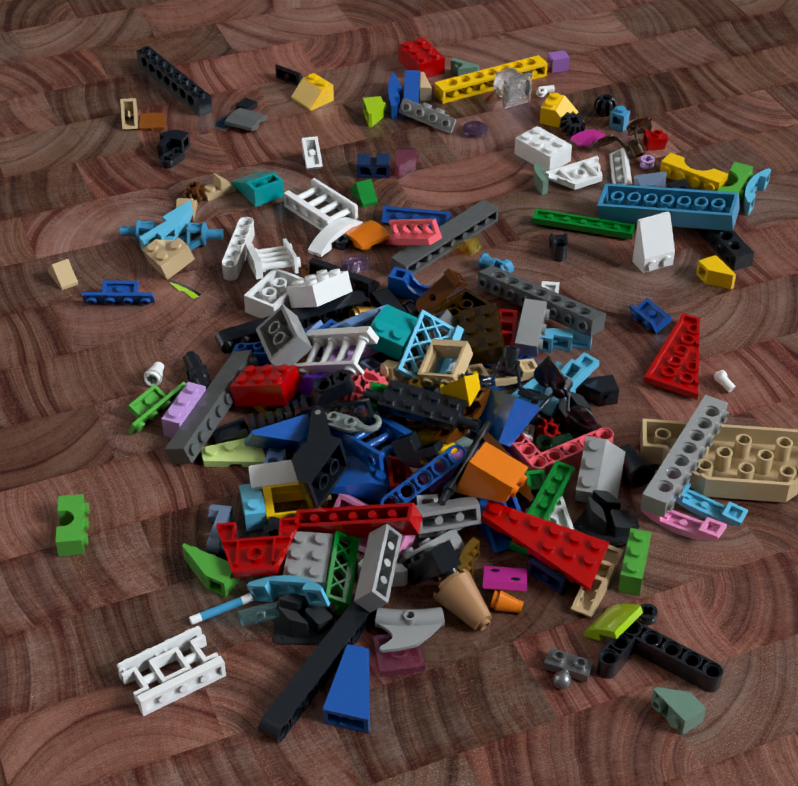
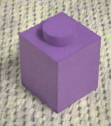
M565 50L548 53V59H546L548 63L547 68L552 73L569 70L570 57Z

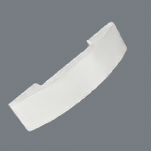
M350 217L340 218L331 222L315 237L308 248V253L319 257L324 256L332 249V242L349 229L363 222Z

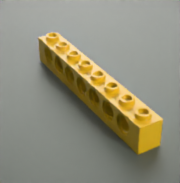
M537 55L435 82L434 95L444 104L504 88L509 82L521 81L526 78L531 81L546 77L548 63Z

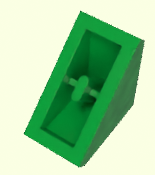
M371 179L356 182L350 187V191L362 207L378 204Z

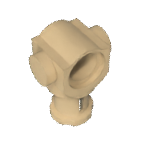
M389 359L380 365L381 376L386 377L388 384L391 380L403 383L407 377L396 371L399 362ZM405 363L403 368L408 370V365Z

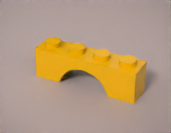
M670 152L661 161L660 172H666L667 178L675 181L685 179L696 189L717 191L720 186L726 187L728 173L714 168L706 171L692 169L686 165L684 157Z

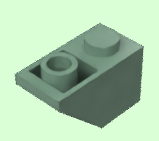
M660 687L653 689L651 699L653 708L656 712L661 713L668 720L669 725L681 735L703 722L706 707L691 692Z

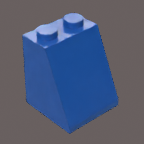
M488 386L487 388L491 392L487 404L479 417L481 424L478 432L484 422L489 421L492 426L488 433L501 445L504 444L511 447L539 411L540 407Z

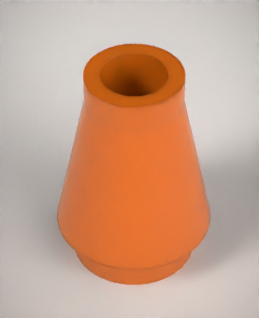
M495 590L490 607L494 608V611L520 614L524 601L502 590L500 592Z

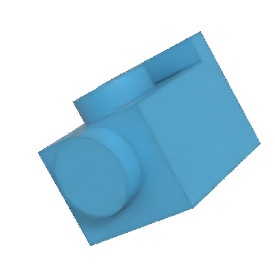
M624 106L615 107L610 112L609 128L623 133L629 124L630 111L626 110Z

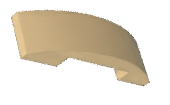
M533 358L519 360L521 382L534 377V371L538 366ZM482 364L468 365L466 370L467 374L477 371L478 374L484 376H491L494 372L490 368L485 369ZM497 372L495 376L496 386L516 384L517 375Z

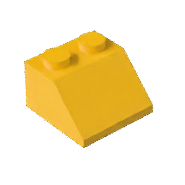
M315 73L309 74L302 78L291 99L312 111L334 101L333 84Z
M550 92L541 106L540 124L560 128V120L565 113L574 111L577 114L578 111L565 95Z

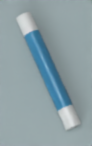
M251 593L192 615L189 617L191 625L250 603L253 601Z

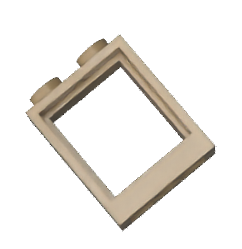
M432 339L417 373L422 385L427 388H440L441 384L445 386L451 383V380L454 382L463 378L461 373L465 375L473 356L468 341ZM440 358L457 359L451 374L434 373Z

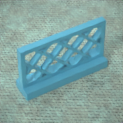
M422 310L396 371L409 379L418 377L419 369L415 360L421 359L423 362L426 354H424L421 346L427 344L429 347L432 341L427 331L433 330L436 335L435 339L460 340L464 328L458 325L454 328ZM423 317L429 320L431 324L430 327L424 326L422 321ZM438 328L448 331L447 336L441 337ZM422 332L426 341L419 342L416 334ZM416 347L420 356L413 357L410 349ZM440 358L434 373L447 374L453 358ZM410 362L414 371H408L403 368L404 364ZM427 388V390H430V391H433V392H434L435 389H436V388Z

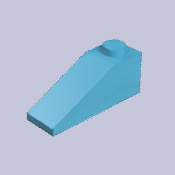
M251 484L239 485L246 532L263 530L264 525L267 524L261 489L251 490Z

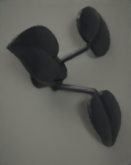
M504 346L503 355L500 357L499 362L489 367L494 371L491 376L486 377L478 374L480 386L484 387L495 385V382L492 380H494L497 372L517 375L519 390L517 394L521 397L535 401L552 398V395L547 396L536 390L522 387L520 361L518 360L520 349L514 346Z
M547 356L536 367L534 378L541 386L545 388L551 387L552 393L550 395L552 397L554 396L557 399L566 397V413L568 415L565 418V422L567 425L580 433H590L600 429L602 425L598 423L593 413L586 407L576 405L570 409V397L572 394L569 391L573 386V382L570 378L565 377L557 364ZM546 399V400L539 406L540 408H539V411H538V412H540L541 409H542L551 399ZM538 412L529 424L534 426L542 424V417Z

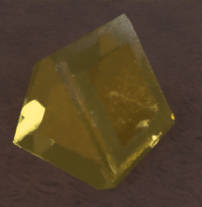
M477 235L458 246V249L471 256L481 250L482 245Z

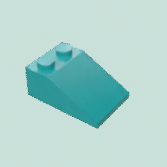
M386 304L370 326L379 337L377 344H368L366 346L399 360L406 348L417 317Z

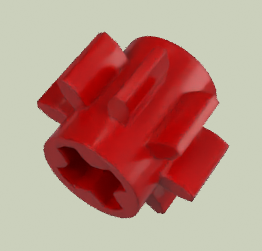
M542 418V424L535 426L538 428L536 436H542V441L544 442L548 440V437L551 441H555L554 436L561 434L558 431L560 424L553 423L554 418H549L548 422L545 418ZM547 426H550V428H551V429L548 431L549 433H546V431H545V430L548 429Z

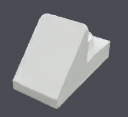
M318 136L302 138V154L306 170L322 169Z

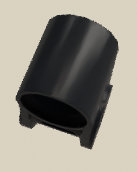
M567 233L563 235L549 234V248L551 250V258L554 261L561 262L567 258Z

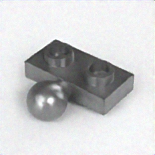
M550 648L544 661L543 669L555 672L553 677L554 685L558 689H566L571 684V678L587 683L594 666V661Z

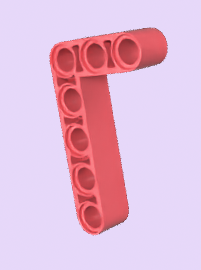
M600 428L544 452H540L525 434L521 433L511 447L507 446V452L513 458L528 466L527 471L544 469L547 478L556 460L574 467L581 465L586 436L607 439L613 443L614 433L609 428Z

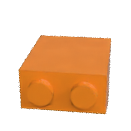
M485 442L469 461L455 492L506 503L510 496L515 497L519 488L527 480L528 476L525 473L528 466Z

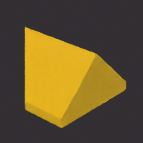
M477 371L473 372V375H464L463 378L454 382L451 380V383L445 386L444 384L440 385L441 394L466 400V406L469 407L481 388Z

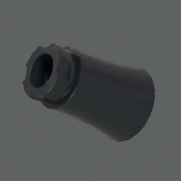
M627 444L619 447L625 451L623 470L630 484L633 487L647 485L655 475L654 467L632 445Z

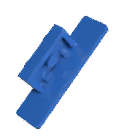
M103 280L102 292H82L81 294L84 302L88 304L105 303L112 305L114 303L131 305L132 303L149 305L150 303H155L156 300L153 293L139 292L138 281Z

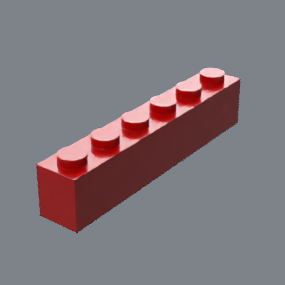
M414 502L298 509L295 515L300 520V526L297 531L330 534L339 531L356 538H368L369 533L386 523L401 533L402 536L419 535L422 515Z

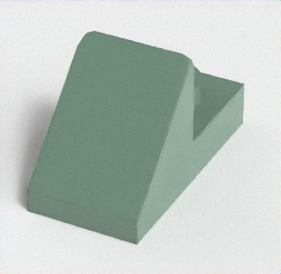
M457 58L451 59L450 73L460 76L479 71V65Z

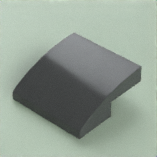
M239 108L228 116L225 124L254 131L259 129L261 122L267 121V115Z

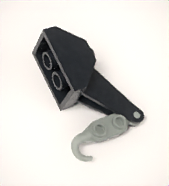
M316 407L311 411L307 443L303 444L291 459L308 508H320L350 466L341 438L332 436L330 428L350 434L355 432L373 433L381 427L382 419L380 416L374 414L373 418L377 422L374 425L368 426L364 425L358 418L335 411L327 414L322 407Z

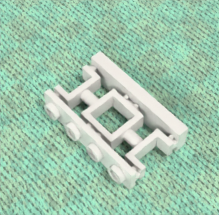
M199 626L188 629L117 664L119 678L123 681L124 685L136 680L141 688L133 692V695L143 716L226 676L225 662L222 657L218 656L217 653L206 657L200 649L207 646L206 637L202 634ZM191 648L193 653L184 657L182 652ZM177 660L182 669L164 677L159 668ZM199 661L201 665L193 669L189 665L191 663ZM150 668L152 673L142 677L140 672ZM157 680L160 685L150 689L148 684Z

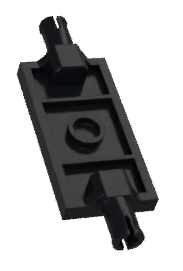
M391 380L383 392L366 388L363 393V399L369 398L370 402L377 403V410L450 431H453L455 427L458 429L462 427L478 432L481 424L480 419L464 416L466 400L399 381Z

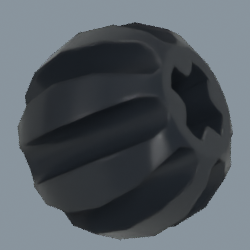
M609 94L598 96L594 103L596 113L601 116H610V112L617 107L616 99Z

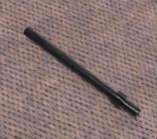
M484 422L466 452V458L459 464L450 481L445 483L442 488V494L437 501L439 505L444 506L449 497L454 495L457 489L456 485L461 479L469 461L480 447L483 437L490 430L491 422Z

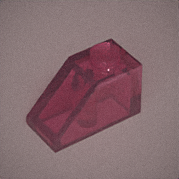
M397 148L396 179H400L416 170V164H419V154H416V148Z

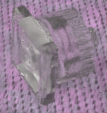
M511 67L496 73L493 88L495 93L503 98V108L508 109L531 100L532 74L530 72L520 74Z

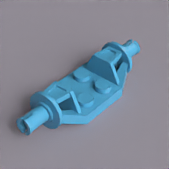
M137 220L136 226L121 225L120 236H135L136 242L140 243L139 237L143 233H147L157 226L156 222ZM189 222L188 227L178 237L189 246L190 250H193L201 244L206 246L208 239L223 240L224 233L223 229H208L206 222L202 224ZM201 235V237L192 240L193 237Z

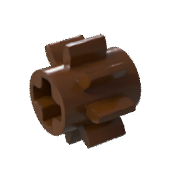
M191 182L185 188L187 191L185 195L188 199L197 200V202L203 200L204 192H206L204 185H200L199 182Z

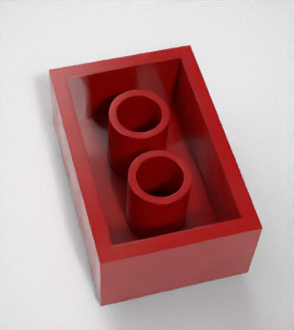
M418 38L417 40L407 41L398 45V60L408 70L424 72L427 78L445 73V57L425 38Z
M282 364L280 366L264 365L259 367L250 365L244 368L229 387L236 406L287 405L298 392L296 388L301 384V379L296 365Z

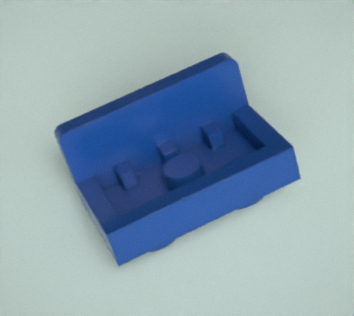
M648 297L638 306H634L632 303L629 305L632 318L635 321H641L646 330H652L655 334L672 321L671 316Z

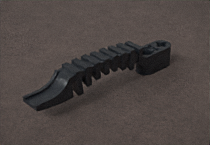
M345 369L325 375L317 379L314 389L309 396H305V394L300 395L302 404H299L296 399L292 401L293 408L289 404L284 405L286 410L282 412L281 408L276 409L277 415H273L272 411H268L267 419H265L263 413H259V422H256L252 413L248 415L250 425L246 424L243 417L215 429L213 433L216 444L247 438L253 430L301 416V408L324 405L353 393L356 384L350 373Z

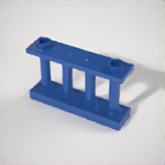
M360 405L357 410L365 409V406ZM385 415L380 417L382 419L381 427L375 431L379 436L367 443L361 441V439L372 433L357 432L351 435L350 433L330 428L332 436L341 438L346 451L379 471L384 470L383 458L395 451L392 444L380 451L374 447L387 440L393 442L397 437L413 432ZM376 420L374 423H369V424H364V425H368V426L374 425V424L377 422V420Z

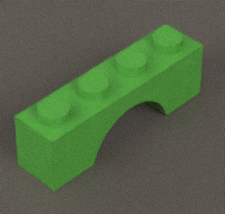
M734 162L728 177V184L731 186H720L717 191L739 193L740 202V199L742 200L748 182L755 175L752 173L753 166Z

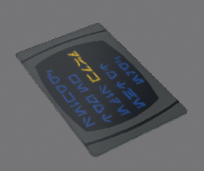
M224 115L211 127L226 131L231 127L225 124V120L229 115Z

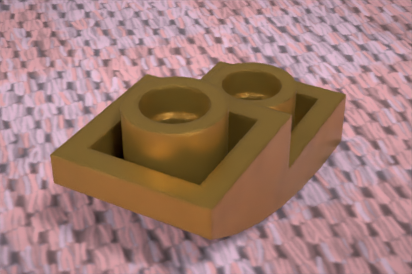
M474 537L466 544L460 554L459 560L461 565L457 566L459 574L463 573L462 569H467L471 576L474 572L473 562L480 555V541Z

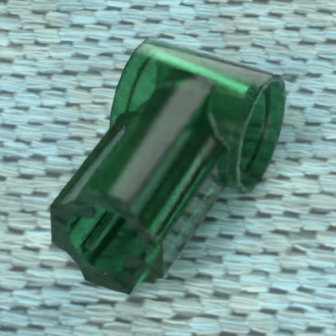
M570 433L554 437L540 435L536 439L535 447L540 452H544L573 440V437Z

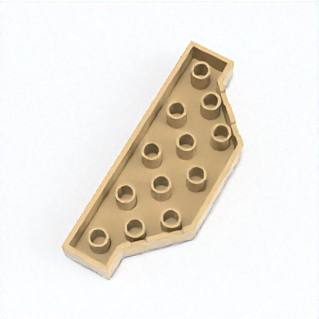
M642 419L640 455L649 464L661 465L688 422ZM722 424L719 434L714 435L711 447L707 446L704 459H699L696 472L692 471L689 481L691 483L690 487L706 497L786 503L798 494V429Z

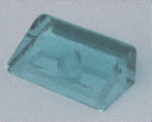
M280 601L238 610L237 616L240 627L279 618Z

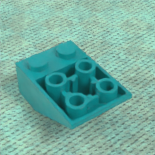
M259 171L232 181V184L255 207L284 197L283 180L275 172Z

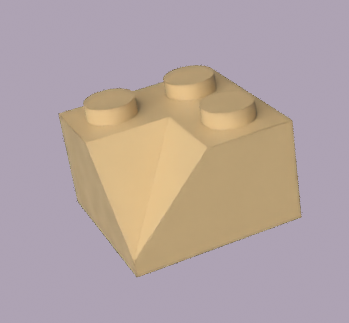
M179 237L175 240L155 239L142 249L149 264L167 280L195 260L189 246Z

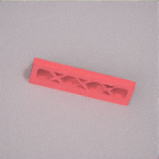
M392 219L389 221L393 234L385 242L386 245H431L440 240L442 236L436 219Z

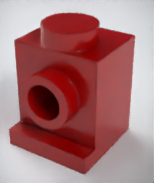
M644 129L643 144L647 151L665 149L666 143H668L667 133H663L662 130L648 131V129Z

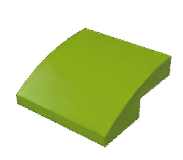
M628 603L612 605L583 632V635L598 641H602L606 636L617 639L643 613L640 605Z

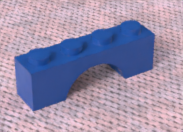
M394 267L388 276V288L393 295L417 301L431 287L417 281L410 270Z

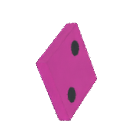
M484 566L483 588L526 592L527 569Z

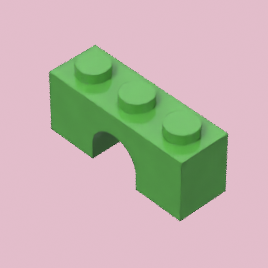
M84 494L58 496L57 512L60 526L56 527L58 556L83 555L85 546L88 545V533H85V530H89V520L86 515L90 514L89 502H85Z
M630 528L618 592L640 596L652 532Z

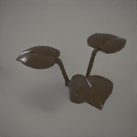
M652 117L639 118L627 125L628 136L634 135L635 140L628 143V147L617 136L608 135L597 140L591 147L590 152L592 153L593 150L618 141L627 152H631L633 159L643 156L645 152L637 134L644 133V129L651 131Z

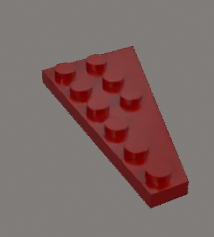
M682 313L645 374L644 383L696 400L698 399L699 317Z
M490 500L481 515V521L500 534L505 533L511 537L513 543L518 546L521 544L527 548L528 553L554 571L559 570L567 576V580L572 583L574 581L583 587L582 590L589 594L610 542Z

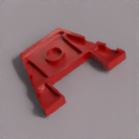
M299 517L280 518L278 536L236 539V522L216 523L233 577L277 574L300 526Z

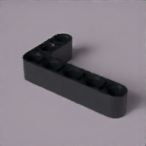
M636 620L617 639L611 638L599 653L597 673L605 679L614 678L633 653L707 692H716L720 688L723 676V668L720 664Z

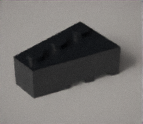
M450 540L439 543L402 562L404 567L408 569V575L413 585L438 575L439 577L449 576L457 572V566L461 565Z

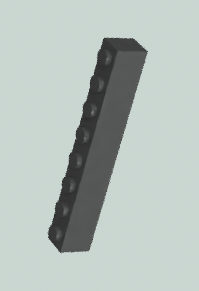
M483 199L439 227L442 236L440 240L431 245H410L392 256L391 271L394 267L410 270L415 275L498 221L499 207Z
M252 350L233 351L164 450L172 464L193 463L234 403L229 386L245 367L250 365L259 366Z

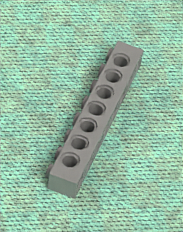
M708 395L704 396L644 491L640 509L663 518L668 510H673L676 497H681L684 484L688 485L692 471L696 472L699 459H704L707 446L711 447L714 435L719 434L722 422H726L729 411H726L728 402Z

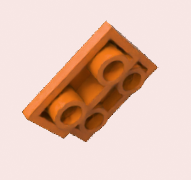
M373 220L355 226L344 233L349 237V240L353 241L354 247L361 250H368L372 245L382 244L385 240L391 238L389 232Z

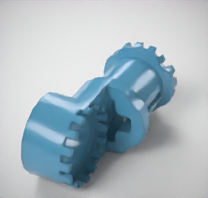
M485 252L480 255L481 258L477 261L480 267L488 268L494 266L509 273L514 271V266L510 260L494 259Z

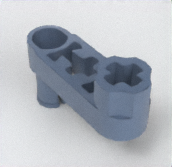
M210 505L208 521L214 522L206 545L207 553L225 554L216 523L232 522V506Z

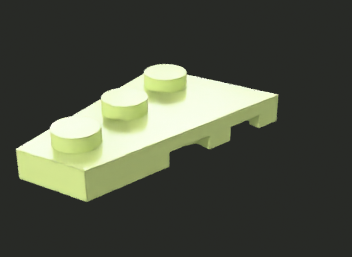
M246 438L205 446L200 451L204 467H229L231 464H242V467H249L250 465L264 464L266 457L262 448L245 446L244 441Z

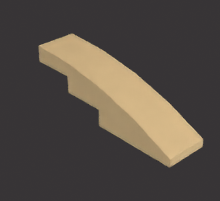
M609 545L589 594L582 590L583 587L581 586L571 611L592 618L624 554L623 549Z

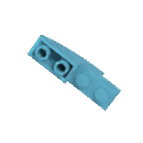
M189 200L162 217V224L157 225L140 236L141 250L155 239L175 240L184 231L193 216L192 202Z
M584 352L576 360L571 359L561 369L563 375L570 378L573 382L571 392L576 393L575 389L599 366L598 359ZM551 387L546 389L545 395L549 396L552 393ZM553 396L540 412L552 418L558 412L559 399ZM540 400L537 406H540L545 400Z

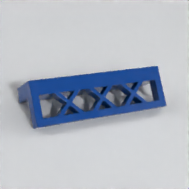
M383 206L382 223H389L392 219H436L438 227L451 219V213L448 211Z

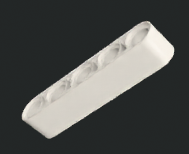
M242 217L237 223L222 260L223 278L225 280L233 281L239 277L247 256L245 244L252 243L255 236L254 220L251 217Z

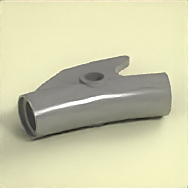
M378 608L375 627L384 629L392 636L390 641L380 646L379 651L381 653L394 652L418 647L440 627H444L445 620L442 608Z

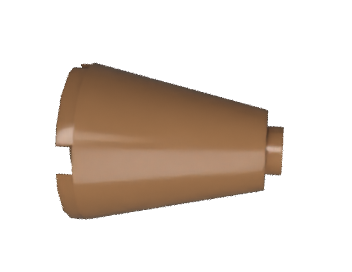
M462 569L463 573L459 574L457 571L441 582L438 586L440 591L438 594L434 592L433 598L475 631L479 629L483 631L491 624L492 615L470 572L467 569Z

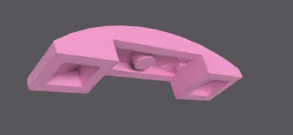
M641 509L647 517L658 525L692 539L704 541L718 540L727 528V524L709 517L703 522L677 511L668 510L663 518Z

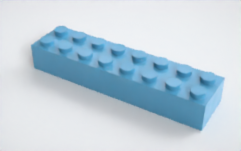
M605 183L597 208L599 219L638 223V219L669 212L673 227L733 231L740 205L739 193Z

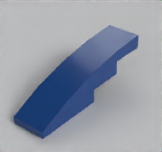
M405 70L404 98L419 104L420 71Z
M392 73L388 85V107L391 119L398 118L400 101H402V87L396 74Z

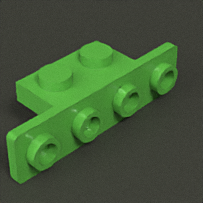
M182 382L168 395L154 384L130 403L127 409L137 420L131 424L128 433L131 435L135 431L140 432L148 420L153 421L159 415L158 412L163 409L165 411L172 404L171 401L177 398L186 383Z

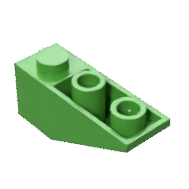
M185 543L182 545L184 560L206 589L226 598L240 581V577H233L229 562L218 558L214 554L199 550L197 547Z

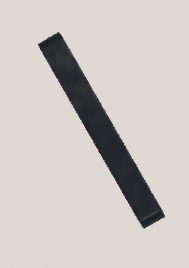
M358 290L318 307L295 308L291 311L298 316L303 329L320 320L325 324L330 319L335 322L349 318V310L354 306L371 307V302L362 291ZM268 317L220 330L215 335V341L221 351L226 354L232 353L235 344L261 342L256 328Z
M354 600L264 714L258 726L260 733L278 742H281L287 736L339 667L347 644L355 646L374 621L377 609L369 613L354 602Z

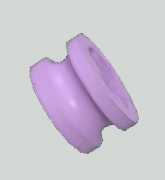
M643 155L640 159V167L643 169L654 168L655 158L651 155Z

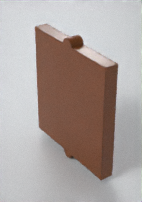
M141 113L139 131L165 130L166 113Z

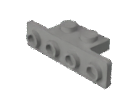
M403 98L398 111L403 115L450 134L456 123V119L445 114V110L440 108L435 110L432 108V105L425 102L422 105Z
M468 526L453 528L449 531L441 530L435 534L437 538L433 540L427 538L419 543V548L414 550L411 547L402 552L403 557L398 560V563L402 564L403 561L448 540L451 541L457 556L460 555L465 544L458 532Z

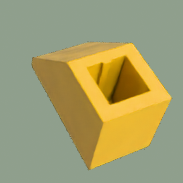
M714 255L698 260L696 275L705 284L727 289L734 288L736 274L719 257Z

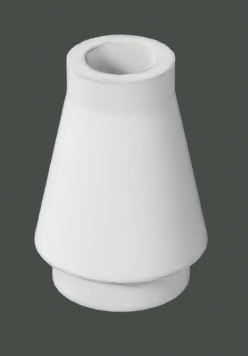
M155 362L144 373V381L147 385H159L162 382L163 363Z

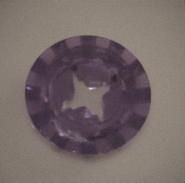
M470 121L463 125V131L468 137L474 136L475 138L476 136L486 135L488 127L483 122Z

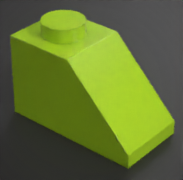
M381 96L363 98V112L369 127H373L384 118V111H386V103L383 102Z

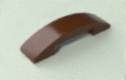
M480 388L471 406H466L463 412L464 416L479 419L491 392L489 388ZM439 427L430 438L432 441L441 440V443L448 444L463 437L469 429L462 427L458 429L455 427L453 431Z

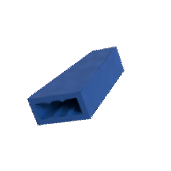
M347 644L323 707L324 724L369 734L368 648Z

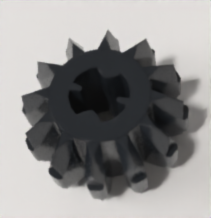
M574 111L565 113L561 117L559 127L562 128L561 133H566V137L568 135L572 137L581 131H585L586 121H584V116H579L580 114H575Z

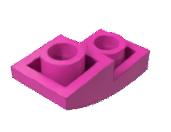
M595 129L585 130L572 136L570 141L575 142L578 147L592 146V142L605 137V133Z

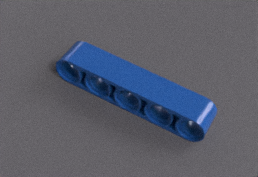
M459 444L448 447L386 493L380 499L379 504H384L387 498H392L395 503H408L460 464L466 458L465 448ZM454 448L459 449L461 452V457L458 460L451 457V451ZM438 460L444 463V470L442 472H437L434 469V464ZM420 473H425L428 477V481L424 485L418 483L417 477ZM404 485L411 488V495L409 497L401 495L400 490Z

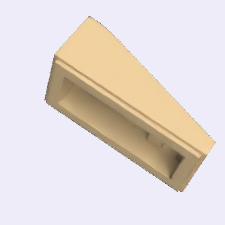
M421 72L419 100L431 101V85L425 73Z

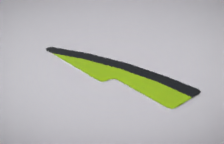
M167 280L178 291H184L192 299L201 296L199 292L187 285Z

